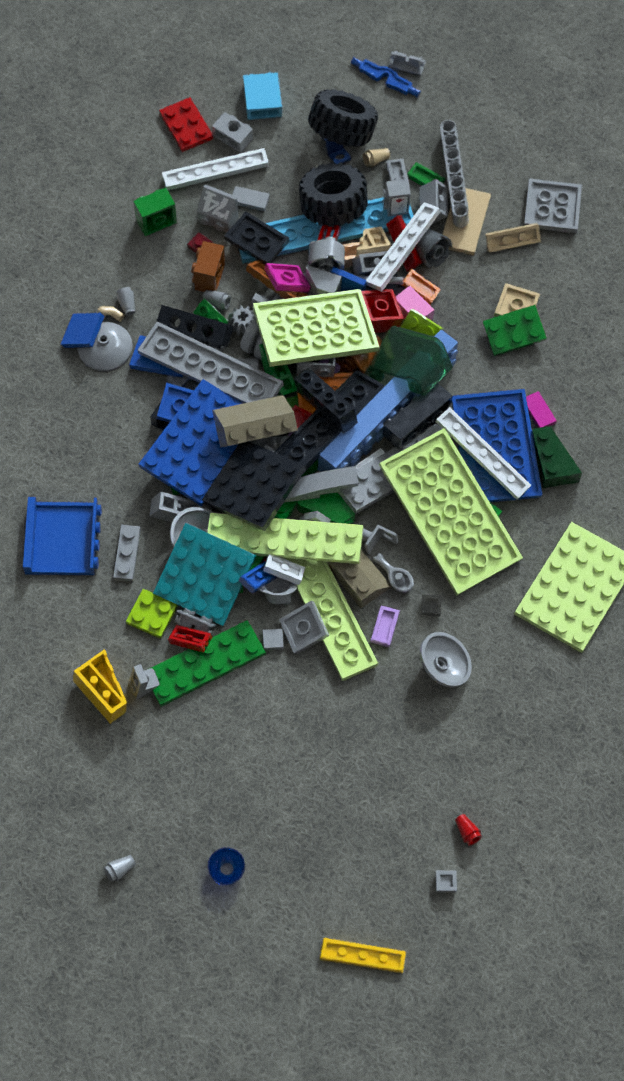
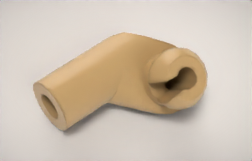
M101 306L97 312L102 313L105 316L104 319L106 315H110L119 322L125 316V314L113 306Z

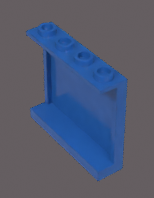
M28 497L23 558L25 575L95 574V569H98L99 566L96 551H99L100 542L96 539L97 534H100L101 530L98 516H101L102 507L98 505L97 498H94V503L37 502L36 497Z

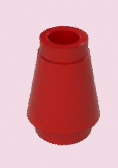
M465 814L455 819L464 843L471 846L482 838L481 830Z

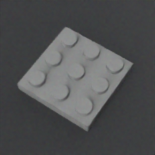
M529 179L524 226L537 223L539 224V229L577 233L582 185Z

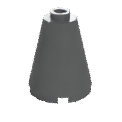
M428 229L415 248L425 266L431 268V266L438 267L449 256L450 252L448 250L449 247H452V241L447 236Z

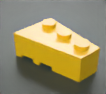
M104 649L74 670L73 682L111 724L126 713L127 701Z

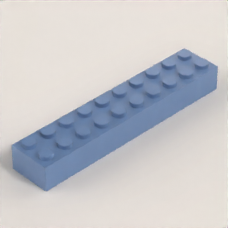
M440 330L357 414L358 423L346 432H341L326 447L318 458V471L324 472L357 465L360 457L363 454L367 455L371 451L372 445L375 442H380L384 437L382 434L385 421L396 416L397 412L402 407H407L415 396L419 397L427 386H432L435 380L439 381L447 368L454 366L458 353V342L443 330Z

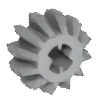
M240 305L239 309L234 308L233 312L229 313L228 324L234 326L232 332H236L237 336L241 333L244 335L247 327L255 318L254 311L250 310L249 306L243 308Z

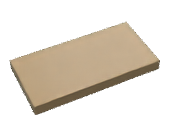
M465 188L469 223L465 227L455 226L450 207L443 235L452 241V247H449V250L475 255L491 194Z

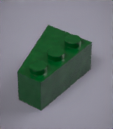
M551 426L532 429L538 471L543 489L580 482L581 470Z

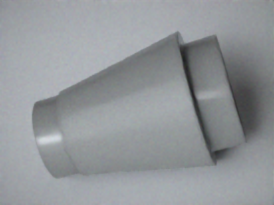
M130 287L119 289L116 298L125 315L135 314L134 292L131 291Z
M206 290L203 294V299L205 298L210 304L220 310H226L230 306L231 296L228 293Z
M129 855L107 863L104 871L111 882L114 880L118 881L136 866L133 857Z

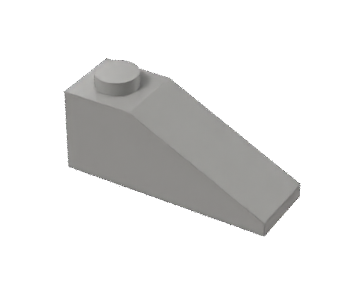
M160 492L151 499L150 517L172 522L177 514L187 508L202 507L212 511V507L206 504L200 506L192 500Z

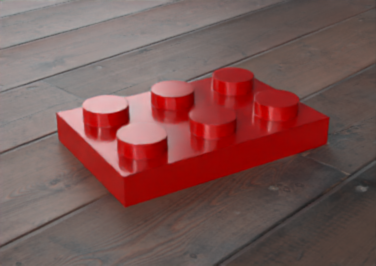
M191 97L159 110L160 116L182 152L214 139L212 132Z

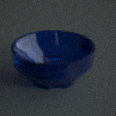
M229 847L220 848L210 856L208 871L211 878L218 884L232 885L242 878L245 871V861L239 851ZM226 863L231 864L233 867L232 873L228 875L221 872L222 865Z

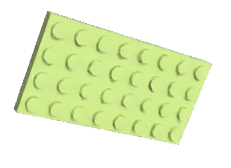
M445 428L379 463L381 470L456 596L522 560V555Z

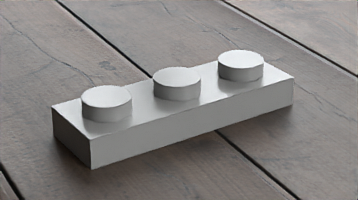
M121 525L114 580L133 582L141 531L140 526Z

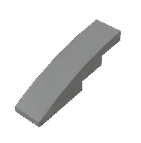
M356 466L300 477L284 502L320 498V494L336 493L342 488L358 487Z

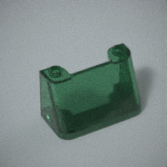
M392 326L386 331L379 346V351L376 352L368 371L369 376L378 382L384 380V374L405 379L413 393L425 396L453 366L446 348L440 339Z

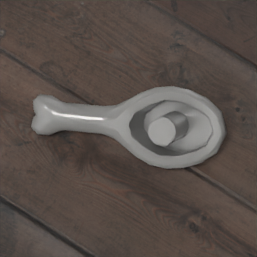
M381 553L373 557V561L388 573L389 583L395 590L402 593L412 590L414 580L407 570L392 567Z

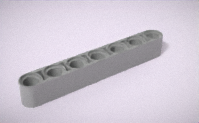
M445 120L440 125L452 218L455 226L465 227L469 223V210L455 122Z

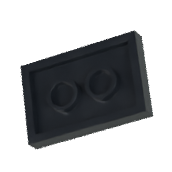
M246 211L224 236L227 242L265 265L266 263H272L289 243V237Z

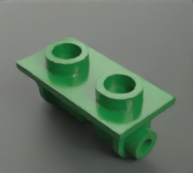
M205 298L193 311L195 315L226 324L229 323Z

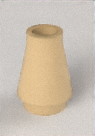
M387 148L367 150L366 153H363V161L367 167H374L390 158V152Z

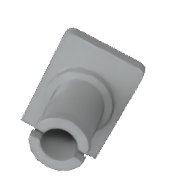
M377 525L373 532L363 528L362 540L366 542V553H371L381 537L394 544H398L397 534L380 525Z

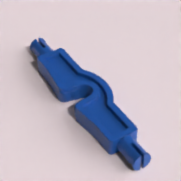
M353 57L351 60V64L359 67L361 73L375 81H380L384 76H387L386 86L388 88L399 91L404 95L410 93L417 98L421 91L412 87L411 82L398 76L389 67L378 66L366 59L362 62Z

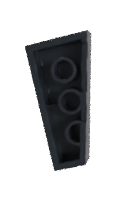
M437 382L432 386H427L419 397L415 396L407 407H402L396 416L385 421L382 435L400 449L415 439L417 432L422 434L426 431L429 424L435 425L437 418L451 406L453 396Z

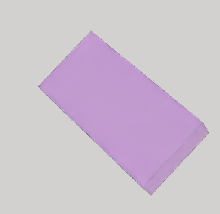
M385 606L380 607L371 643L390 647L400 610Z

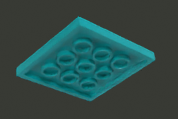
M185 523L153 594L190 611H194L200 616L203 615L208 619H213V622L224 626L243 586L238 580L250 570L256 555Z

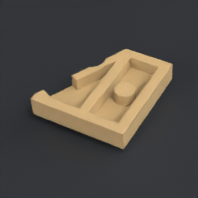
M382 226L364 229L360 245L357 247V256L359 254L383 252L390 249L391 244Z

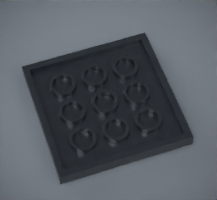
M249 441L239 443L202 500L206 505L265 531L306 468L298 462Z

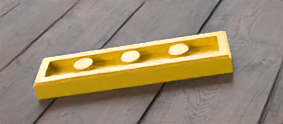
M323 938L320 960L403 973L406 951Z

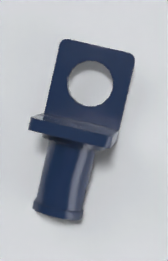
M322 138L325 141L327 155L334 164L345 163L351 160V156L344 149L343 144L339 145L336 142H330L328 139ZM338 155L345 156L343 159H336V156Z

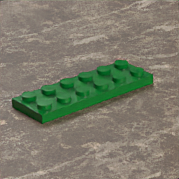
M248 620L212 637L211 641L208 640L209 644L205 646L204 652L188 649L151 667L154 669L160 683L157 688L152 690L160 707L266 655Z

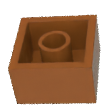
M203 241L201 248L198 247L197 261L193 263L191 273H193L192 283H194L195 290L217 291L225 267L224 246Z

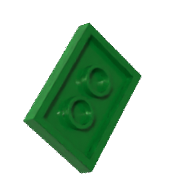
M536 305L483 321L494 356L547 340Z

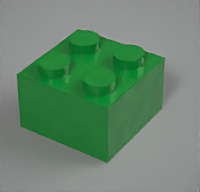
M167 188L156 190L133 201L136 221L144 236L177 224L175 202Z

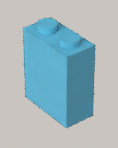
M278 73L243 75L247 119L282 117Z

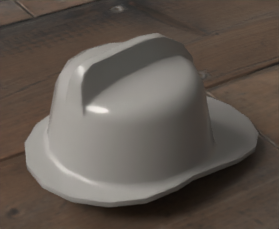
M277 577L258 591L265 593L267 600L272 604L288 605L291 602L292 593L297 589V584Z

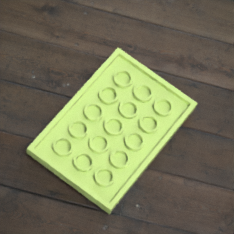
M360 289L253 303V311L270 367L379 351V344Z
M571 522L514 614L582 653L624 585V551Z

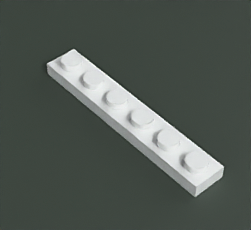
M263 148L162 172V177L167 190H172L268 167L269 161Z
M425 202L422 204L367 278V286L383 291L440 214L438 207Z
M450 407L437 418L436 423L441 428H445L447 433L516 500L531 487L529 482Z

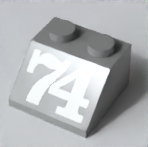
M205 184L196 210L197 220L203 225L215 227L218 231L228 232L238 218V198Z

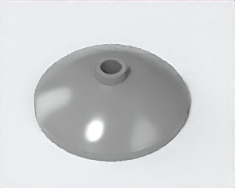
M102 322L93 347H79L77 350L80 359L89 368L97 371H112L128 361L133 346L129 333L122 326L112 322Z
M190 507L177 514L171 523L169 532L173 548L185 523L208 532L210 513L214 512L202 507Z
M435 632L428 635L422 641L420 660L426 673L435 682L445 687H458L469 679L472 670L471 659L468 651L457 638L444 632Z

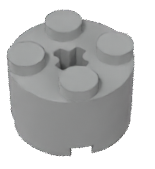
M326 237L323 240L309 243V266L330 273L333 267L341 270L344 269L345 248L334 237Z

